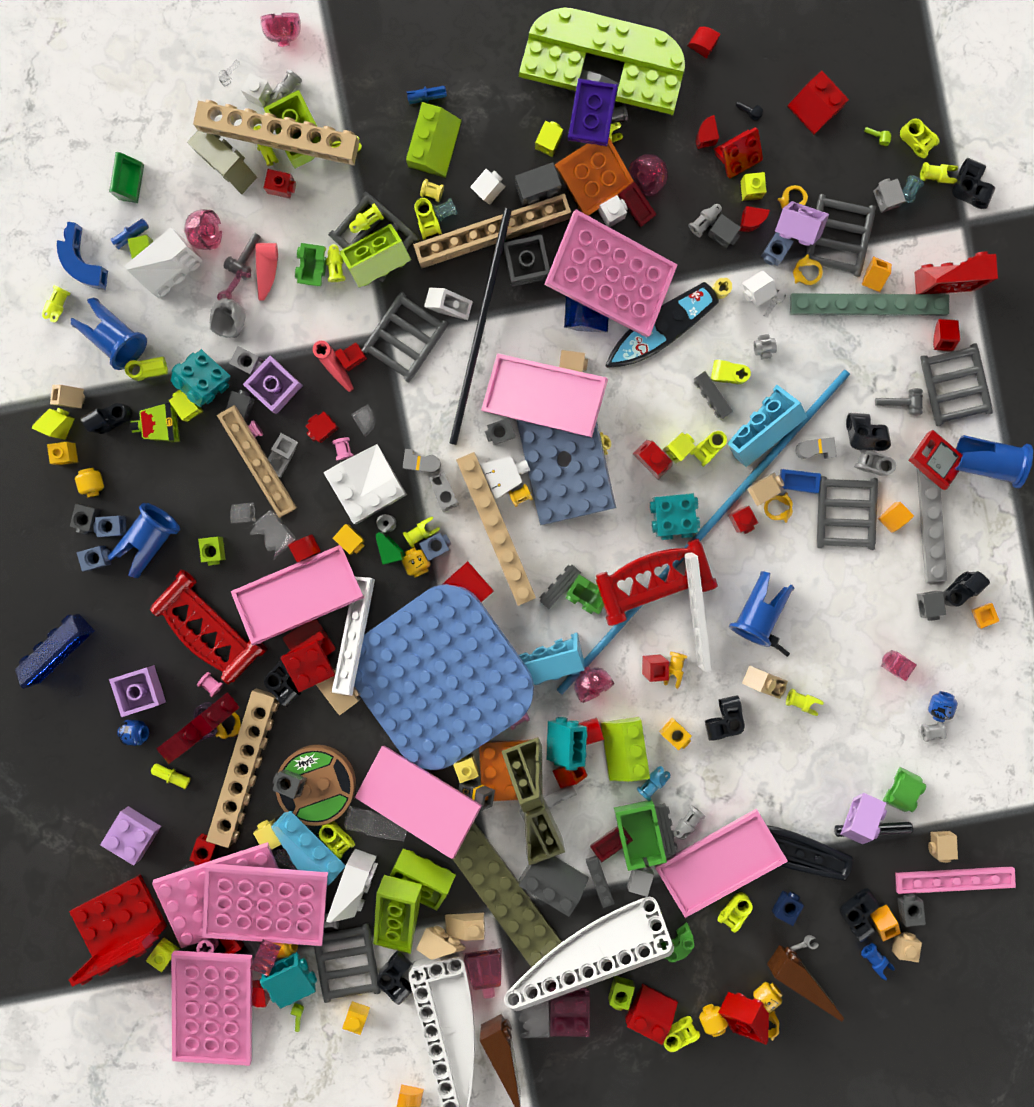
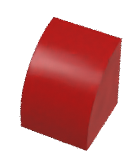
M699 27L687 46L703 57L708 58L718 42L720 33L709 27Z
M714 115L705 119L701 124L696 136L697 149L717 144L719 134Z
M746 206L742 213L739 231L749 232L759 228L768 217L770 210Z
M939 319L934 331V350L954 351L960 342L959 321Z
M313 534L288 545L297 563L321 552Z
M597 717L579 723L587 727L586 745L604 740Z
M559 766L552 771L560 788L577 785L588 776L584 767H577V770H566L564 766Z
M253 980L252 1006L266 1007L270 1001L269 993L266 989L262 988L260 980Z

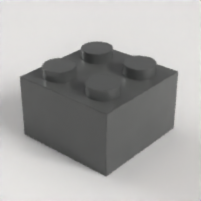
M553 162L515 176V188L522 208L560 195L561 183Z
M542 235L504 243L503 248L512 287L547 279L550 268Z

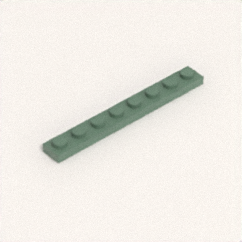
M792 293L790 295V314L946 316L949 314V294Z

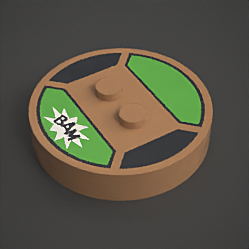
M309 745L300 748L291 754L279 769V771L289 770L307 778L302 794L298 798L292 799L276 792L277 800L284 812L291 811L305 825L319 826L336 820L346 811L354 797L356 778L352 765L342 753L329 746ZM286 779L285 785L288 788L291 787V782L289 779Z

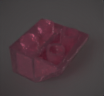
M550 988V992H553L556 988ZM581 988L550 1000V1036L590 1037L589 988Z

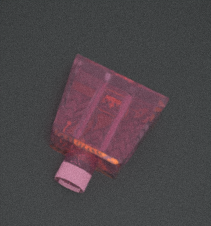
M502 948L465 953L464 962L473 989H482L483 997L486 999L493 998L495 996L494 987L501 986Z

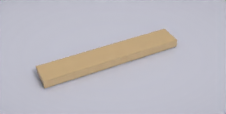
M236 405L218 414L217 417L277 516L280 518L296 509L295 503Z

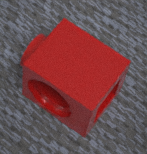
M201 834L196 839L189 860L194 862L196 866L214 860L218 845L207 842L208 835ZM201 848H205L208 851V856L201 853Z

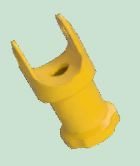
M670 652L669 679L672 674L676 676L675 687L678 689L684 674L682 669L687 655ZM669 680L664 681V685H667Z

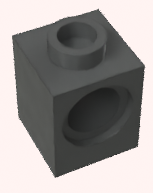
M721 214L707 235L724 248H727L729 244L734 245L740 237L738 231L741 227Z
M239 390L238 393L232 391L226 410L236 405L243 419L248 422L255 399L251 398V393Z
M510 418L487 425L488 430L485 431L488 442L492 441L493 445L516 438ZM502 427L505 430V435L503 437H496L494 430Z
M75 504L70 527L76 528V532L88 535V532H94L95 517H100L101 509L83 504ZM84 515L88 517V522L86 525H84L82 522V518Z
M943 591L917 594L920 617L933 621L939 620L942 615H946Z
M289 770L279 771L273 779L274 787L272 790L292 799L298 798L302 794L307 778ZM286 779H289L291 782L290 788L285 785Z
M905 894L904 897L897 898L900 921L906 927L926 925L924 904L917 895ZM911 906H915L912 912H908Z

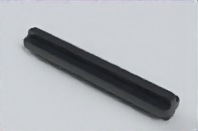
M911 822L879 823L878 826L880 828L879 835L913 833ZM836 825L834 827L837 837H845L841 835L844 825Z

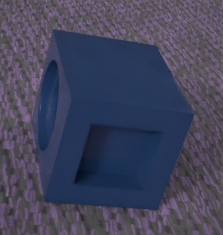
M782 891L772 909L775 917L793 926L804 907V904L800 901L801 897L792 891L789 893ZM793 903L791 909L785 910L786 904Z

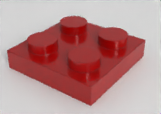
M318 640L281 656V660L298 692L335 676V672Z

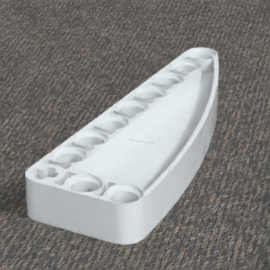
M645 897L597 919L567 938L539 960L510 988L504 997L506 1006L514 1011H521L670 956L673 953L674 946L657 901L653 897ZM648 904H654L655 909L652 912L645 910ZM656 922L662 924V928L659 931L652 930V926ZM662 942L668 945L666 950L659 948ZM644 948L650 949V954L646 958L640 956ZM625 955H630V963L622 964V958ZM612 962V969L607 972L604 971V964ZM588 969L594 970L591 978L585 977V972ZM570 975H574L575 982L572 985H567V978ZM551 982H556V989L553 992H549L548 985ZM537 989V996L534 999H531V990ZM518 995V1004L512 1006V998Z
M457 952L433 960L424 958L414 961L410 967L409 981L441 1107H469L475 1057V1021L472 990L465 956L462 952ZM453 960H458L461 964L459 966H454L451 962ZM440 965L442 969L437 971L432 966ZM424 988L427 990V993L421 994L418 990ZM428 1007L432 1009V1012L427 1013L423 1008ZM433 1026V1027H435L437 1030H436V1031H430V1030L428 1029V1027ZM438 1045L442 1049L435 1050L433 1046ZM443 1064L446 1068L440 1069L438 1065ZM448 1083L451 1087L446 1088L442 1084ZM453 1102L456 1105L449 1106L447 1103Z

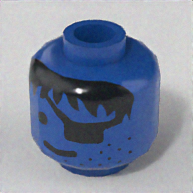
M940 691L932 696L928 711L934 720L945 722V720H951L954 717L958 706L954 695Z
M126 720L118 728L117 735L120 742L124 745L140 746L148 739L149 728L143 721Z

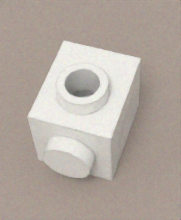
M249 73L241 89L247 100L263 108L269 101L273 91L267 81L252 73Z
M485 169L471 185V188L485 202L491 204L506 186L501 182L503 178L496 171L491 173Z
M616 195L599 206L598 212L606 226L610 228L625 219L628 208L624 200H620Z
M763 270L743 282L745 289L743 292L744 297L748 302H752L757 307L777 295L773 279Z

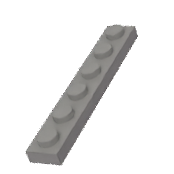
M917 468L925 582L947 581L941 489Z

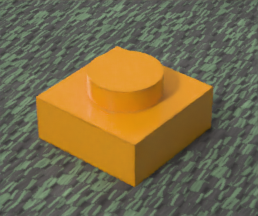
M987 603L971 610L978 628L982 629L999 622L993 603Z

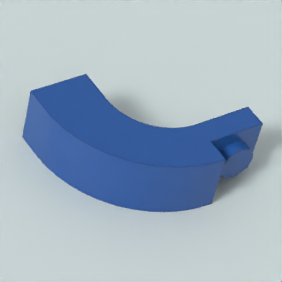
M67 222V227L64 229L65 241L57 240V253L63 268L79 282L92 288L106 290L108 270L102 266L85 264L80 255L82 227L74 222Z

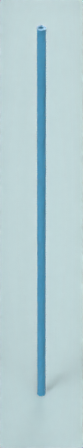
M843 370L806 411L807 418L779 441L691 540L699 539L701 541L848 378L850 375L848 371ZM685 557L681 558L680 561L675 560L672 564L673 568L676 569ZM669 565L658 576L663 581L667 579ZM643 605L628 610L625 613L627 620L611 628L584 658V670ZM583 671L576 675L570 674L558 687L557 691L563 695Z

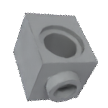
M890 178L879 182V186L873 191L881 213L897 208L906 201L898 179L892 181Z
M237 346L229 364L252 375L262 364L263 359ZM246 358H251V359H252L251 365L248 366V367H245V366H244V361H245V359H246Z
M645 864L644 868L631 870L627 884L629 892L648 897L654 877L653 870L650 869L649 865Z

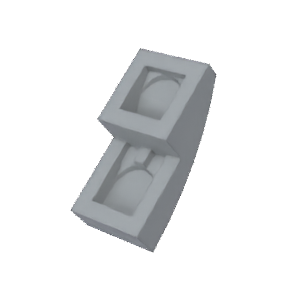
M282 433L277 438L268 457L279 478L285 472L298 445L297 441Z

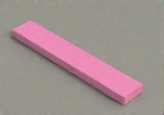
M1013 867L895 873L896 892L898 894L1016 888L1015 868Z

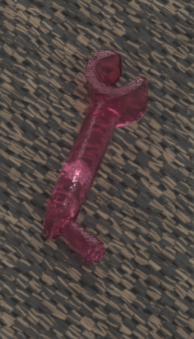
M238 270L229 287L218 293L217 299L221 300L222 294L231 299V293L239 284L241 276L250 278L251 273Z

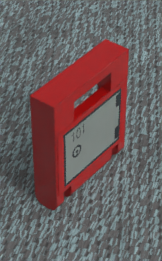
M931 430L925 435L908 461L942 490H947L950 486L949 484L953 482L959 473L955 468L959 465L962 454L938 433ZM926 446L928 448L933 447L927 457L922 454Z

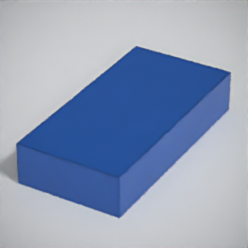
M780 469L784 490L819 493L820 473Z

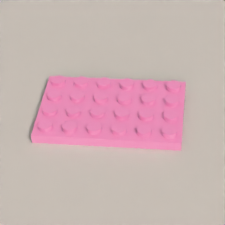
M575 210L544 285L645 337H649L677 264L586 214Z
M268 842L153 880L152 885L181 948L199 943L204 939H211L202 938L206 864L279 869Z
M207 863L205 867L202 938L322 946L328 872Z
M173 951L171 954L172 1061L250 1066L252 1061L253 955Z

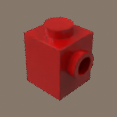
M267 169L263 188L267 194L290 199L291 194L295 192L296 181H294L293 176L289 173Z
M324 411L320 415L315 414L308 420L309 424L306 425V428L309 430L307 435L313 441L317 440L320 443L339 429Z
M744 506L728 515L737 533H749L755 529L754 525L758 524L750 506Z

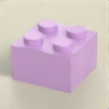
M791 201L783 208L775 232L780 233V236L783 238L791 239L792 237L798 239L800 244L810 246V244L813 245L821 237L829 214Z
M271 356L243 384L275 414L303 387L293 375Z
M154 665L109 679L121 717L166 702Z
M865 793L853 798L841 835L861 844L877 839L880 833V828L878 827L880 820L883 821L887 813L885 809L886 802Z
M128 806L120 811L100 845L134 866L142 859L161 826Z

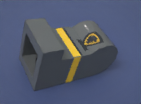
M472 780L459 784L458 791L482 805L480 812L493 806L494 789Z

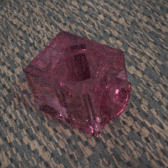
M894 650L887 652L883 656V663L881 664V667L904 681H907L917 664Z
M263 939L250 969L269 976L281 946Z

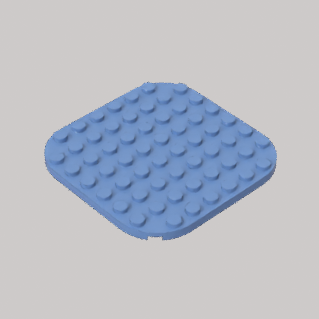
M449 584L438 585L428 589L364 635L354 684L360 693V697L400 753L410 762L428 770H439L453 765L518 722L528 711L532 703L534 683L529 669L481 601L466 588Z

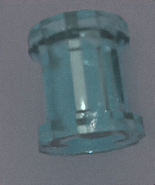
M910 175L907 177V183L902 190L907 202H914L919 188L923 187L924 182L920 178Z
M448 198L446 202L438 206H433L439 222H442L444 218L452 214H458L451 198Z

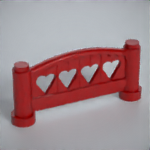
M694 539L687 542V548L668 549L647 554L624 565L612 575H608L607 572L597 574L596 583L607 613L605 617L607 624L611 626L627 620L625 611L688 589L687 571L685 570L683 576L672 566L675 560L680 561L681 558L685 557V553L692 552L698 556L702 592L718 587L716 578L712 577L702 542L699 539ZM664 564L669 565L666 582L654 573L656 567L662 568ZM645 571L651 572L648 589L636 580L637 574H644ZM631 577L633 583L630 594L627 595L618 588L617 583L620 580L625 581L626 578Z
M181 569L176 575L174 582L151 605L150 611L157 617L163 615L176 636L192 653L209 665L221 670L223 674L221 679L225 683H233L258 656H262L267 651V648L262 642L253 646L250 640L248 642L245 641L191 589L195 585L196 580L187 571ZM189 605L185 621H181L179 616L174 615V608ZM203 618L201 632L199 635H196L193 629L188 628L187 623ZM217 632L214 648H209L207 643L202 641L201 637L204 634ZM231 645L229 660L224 662L221 656L216 655V649Z

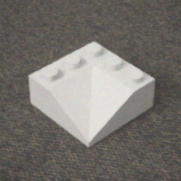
M169 228L124 267L145 288L159 298L168 294L174 284L182 282L187 273L195 271L203 260L182 236L173 228Z
M378 444L324 472L353 524L362 522L407 495Z
M354 849L345 866L326 922L331 923L355 917L357 911L361 912L365 902L362 896L364 892L368 893L371 880L378 863H375L377 856Z

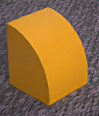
M873 256L865 272L862 285L880 292L891 274L892 264Z
M894 502L878 520L892 533L903 527L914 515L901 502Z
M887 904L870 914L871 920L883 942L901 934L899 924Z
M401 1084L397 1107H420L424 1089Z

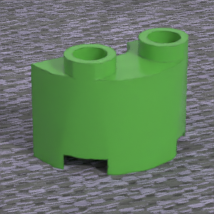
M301 243V247L297 249V259H300V267L295 269L297 283L322 286V276H325V260L327 259V257H324L325 246Z
M579 574L566 593V599L574 604L577 601L583 604L582 609L590 614L593 611L600 614L604 604L598 586Z
M899 767L894 777V784L888 789L883 802L903 812H914L917 808L919 796L925 792L926 784L923 783L920 776Z
M687 922L676 930L677 936L671 939L674 946L673 953L664 958L669 962H676L686 958L694 948L693 935ZM662 942L659 948L666 950L668 945Z

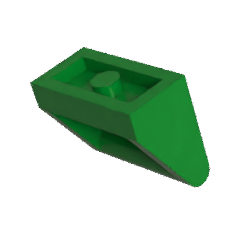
M115 152L109 192L118 200L138 203L144 164L121 152Z
M378 532L376 534L382 564L404 559V551L387 533Z

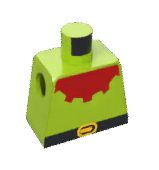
M171 403L141 410L140 420L130 422L132 433L142 432L143 439L180 442L177 412Z

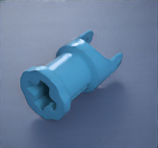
M661 766L657 767L650 774V779L641 787H638L637 791L650 801L651 796L657 789H661L670 779V772H664V768Z

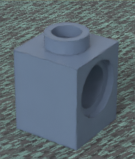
M776 232L761 257L764 258L767 264L778 266L794 241L780 236V233ZM772 247L779 248L780 254H774Z
M125 516L95 517L94 532L97 534V537L124 536L127 532ZM109 521L112 523V530L110 532L106 529V524Z
M440 532L419 544L426 558L430 561L449 551L451 542L446 534L442 535ZM434 540H439L442 543L440 551L432 549L431 544Z
M98 546L77 552L81 570L91 571L111 565V561L108 559V555L111 553L106 546ZM95 553H97L99 556V561L97 563H95L93 560V556Z

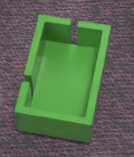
M652 799L650 801L646 800L614 807L628 871L644 868L643 858L645 857L649 866L667 863ZM623 827L633 839L628 845H626L628 839L624 835Z

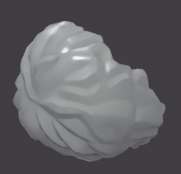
M222 298L215 302L210 314V330L225 338L239 336L246 318L244 309L233 299Z

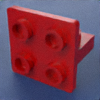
M756 127L714 148L715 155L725 165L728 178L736 176L763 160L759 130Z
M317 618L301 625L283 637L284 642L290 649L289 652L315 640H318L326 656L336 650V647Z

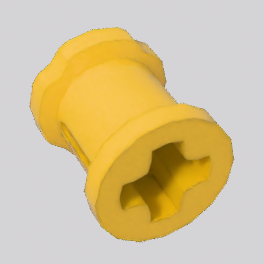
M523 484V487L508 492L515 507L528 499L530 501L533 500L526 484Z

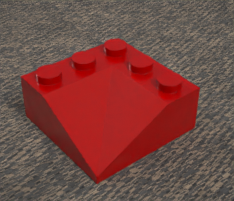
M987 251L978 252L974 257L961 262L960 265H953L952 262L943 263L938 267H934L933 264L922 265L920 269L914 272L916 294L976 291L998 279L996 254H988Z

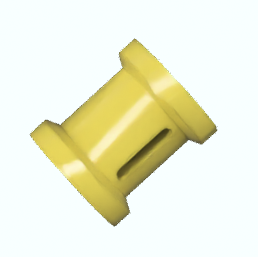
M425 179L421 187L420 196H428L436 199V202H440L444 185L441 184L439 186Z
M719 278L712 287L718 299L727 297L732 290V282L728 278ZM723 285L725 289L721 292L719 288Z

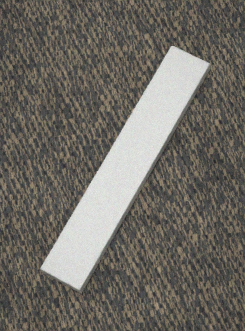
M692 552L685 553L698 667L704 672L712 671L699 561L696 554Z
M356 576V581L364 598L349 604L332 693L350 696L353 695L375 579Z

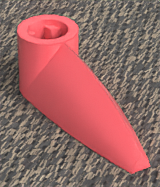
M256 243L259 301L265 300L275 279L278 261L277 243Z
M325 341L316 342L313 346L314 355L328 372L348 392H351L354 389L345 368L335 355L333 348ZM322 347L325 349L327 348V350H325L326 354L324 355L322 353L319 354V352H321L320 349Z

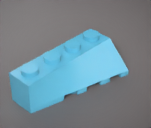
M778 385L773 388L772 395L763 400L762 407L757 412L754 411L747 425H742L727 443L734 457L745 467L749 466L807 418L801 402Z
M578 633L572 634L569 640L563 641L561 638L554 641L555 644L551 647H538L530 655L526 652L519 655L529 669L534 685H539L551 679L558 680L562 676L570 674L576 675L584 671V658Z
M291 811L284 812L271 826L297 870L328 872L327 885H329L345 868L346 865Z

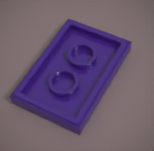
M578 78L568 140L601 146L608 145L617 84Z

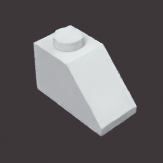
M429 288L424 307L441 314L468 320L473 301L445 288Z

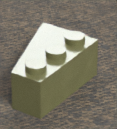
M197 131L187 143L214 170L218 171L227 182H230L240 194H243L258 178L244 163L245 157L238 150L233 152L231 150L233 147L225 139L219 140L220 136Z
M539 737L501 751L519 804L524 813L543 806L542 744Z
M543 797V806L524 813L528 865L565 853L562 835Z

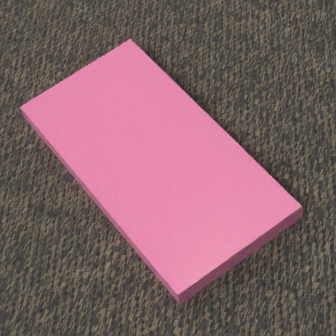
M497 354L481 410L592 438L608 379L606 377Z
M340 545L231 591L253 646L364 598L344 550Z
M386 746L381 747L355 796L359 801L451 859L455 858L482 807L478 802Z
M755 809L667 858V863L655 865V869L686 918L788 862L760 813Z

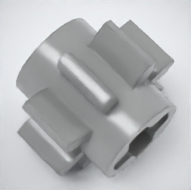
M769 334L760 335L758 340L754 341L755 355H761V360L771 358L772 353L777 351L775 338H770Z

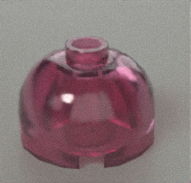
M274 13L261 16L260 23L263 34L269 41L278 43V47L290 46L289 42L296 40L300 34L301 20L298 13H281L282 15H275Z
M644 154L630 163L629 174L632 178L634 177L637 186L644 195H655L663 189L668 179V169L660 157L654 154Z
M201 209L191 213L184 225V233L189 243L195 248L202 250L218 248L222 238V231L218 232V224H221L220 219L213 210Z
M588 666L584 668V671L580 672V676L575 680L574 690L580 702L585 703L598 697L602 691L606 692L615 683L604 669L598 667L590 669Z

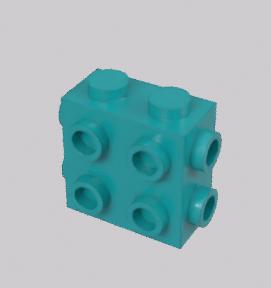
M201 349L197 353H191L186 358V361L182 364L178 363L172 368L170 381L175 388L180 389L187 395L191 402L201 407L205 403L209 404L217 393H223L229 387L230 375Z
M694 493L652 498L653 502H650V512L654 513L655 521H652V532L656 533V537L661 536V540L673 539V535L681 534V538L693 537V533H698L700 518L696 517L698 498L694 497Z
M556 717V720L548 721L546 760L554 762L555 766H564L566 770H577V767H584L587 756V727L580 725L579 721H568L566 717Z
M298 952L261 969L262 978H260V984L264 990L268 991L271 1001L273 1003L276 1002L280 1009L316 992V975L313 971L310 972L305 958H301Z

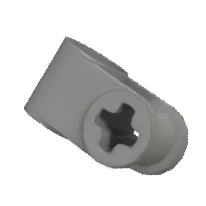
M860 450L861 455L858 463L854 466L862 471L885 476L895 471L896 462L891 457L884 456L873 450ZM883 461L889 466L886 472L881 469Z

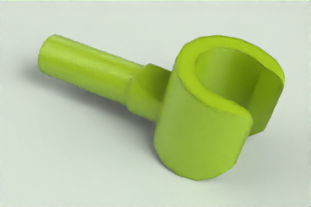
M868 127L864 130L866 133L879 137L880 145H889L891 141V133L889 131L879 132Z
M294 1003L290 1013L296 1016L295 1032L300 1031V1020L304 1010V1006Z

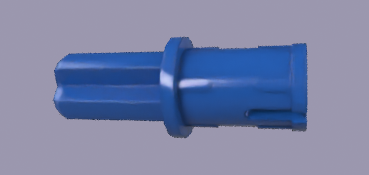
M425 86L424 89L407 91L409 105L420 102L429 103V100L447 96L445 86L429 89Z
M142 218L130 227H124V231L111 238V242L113 245L116 244L115 247L119 250L128 243V239L137 237L149 229V225Z

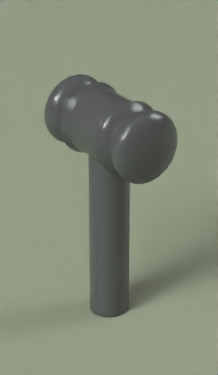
M254 233L238 260L233 259L231 256L228 257L224 262V269H228L229 272L246 280L251 274V268L244 264L261 236Z
M920 388L910 389L909 398H875V406H909L908 414L919 416L923 414V390Z

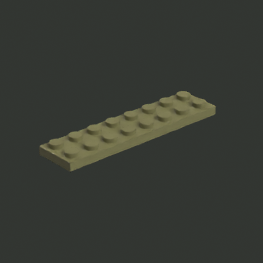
M474 821L453 861L529 965L533 967L551 950L561 944L562 940L527 892L519 886V881Z

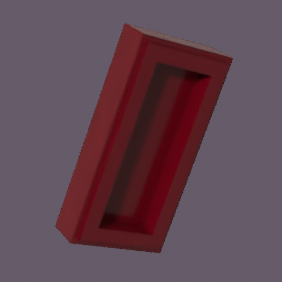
M635 181L617 194L620 199L624 200L628 211L639 227H642L657 215Z
M618 826L590 845L601 863L622 849ZM623 827L624 835L628 839L626 845H628L633 839Z

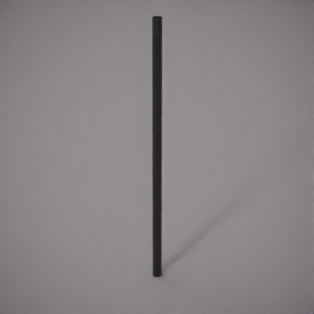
M504 208L449 441L450 444L457 445L512 213V210Z

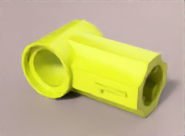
M163 356L141 361L131 360L125 365V373L133 380L142 381L145 378L168 374V367ZM139 366L140 372L137 375H133V369Z

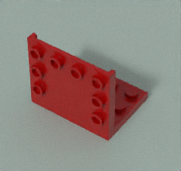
M141 874L69 911L92 956L68 979L71 986L73 987L79 983L82 986L91 981L93 976L97 974L102 976L111 970L110 967L114 965L120 967L129 961L128 958L132 956L138 958L147 952L146 949L159 939L158 935L167 927Z

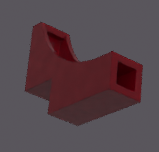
M227 692L160 745L157 751L168 764L171 763L240 707Z

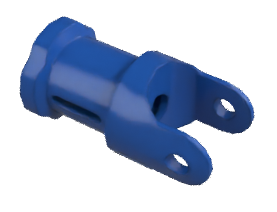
M874 943L865 946L861 951L862 957L867 958L872 964L873 970L886 981L887 978L883 974L884 968L888 966L891 970H895L889 960L879 953Z

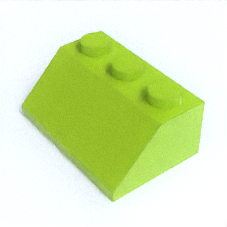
M299 90L264 107L266 113H271L276 118L284 119V117H289L298 123L311 122L316 125ZM275 129L276 134H279L282 129ZM295 133L293 139H298L301 133ZM315 137L312 143L320 142L321 137ZM285 150L295 169L315 158Z
M422 102L406 158L408 167L446 178L462 120L441 107Z
M392 224L339 251L358 288L369 285L373 280L386 276L390 271L404 266L411 260Z
M640 717L601 722L609 780L632 782L650 779Z
M403 848L389 876L422 884L420 903L437 911L447 896L456 875L451 873L449 869L441 868L431 860L423 859L413 851Z

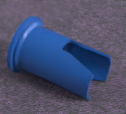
M97 298L87 299L94 313L102 322L97 325L95 330L74 318H71L70 324L110 358V365L115 370L125 369V365L129 361H137L145 351L147 346L146 336L140 332L134 333L101 304Z
M963 435L956 446V450L962 454V458L955 470L1011 482L1014 488L1019 489L1023 486L1029 475L1033 461V447L1030 444L1017 447Z
M142 503L140 505L141 514L114 550L108 555V559L111 561L115 556L121 557L131 548L136 547L139 551L134 557L128 576L134 578L140 577L142 571L170 534H177L180 531L178 523L168 513L149 503Z
M761 571L737 622L730 623L729 628L753 643L770 647L769 636L794 587L791 584L789 587H784L767 604L763 601L767 595L771 573Z

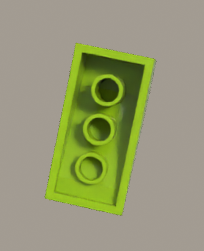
M387 875L383 876L376 893L373 944L411 954L422 884Z

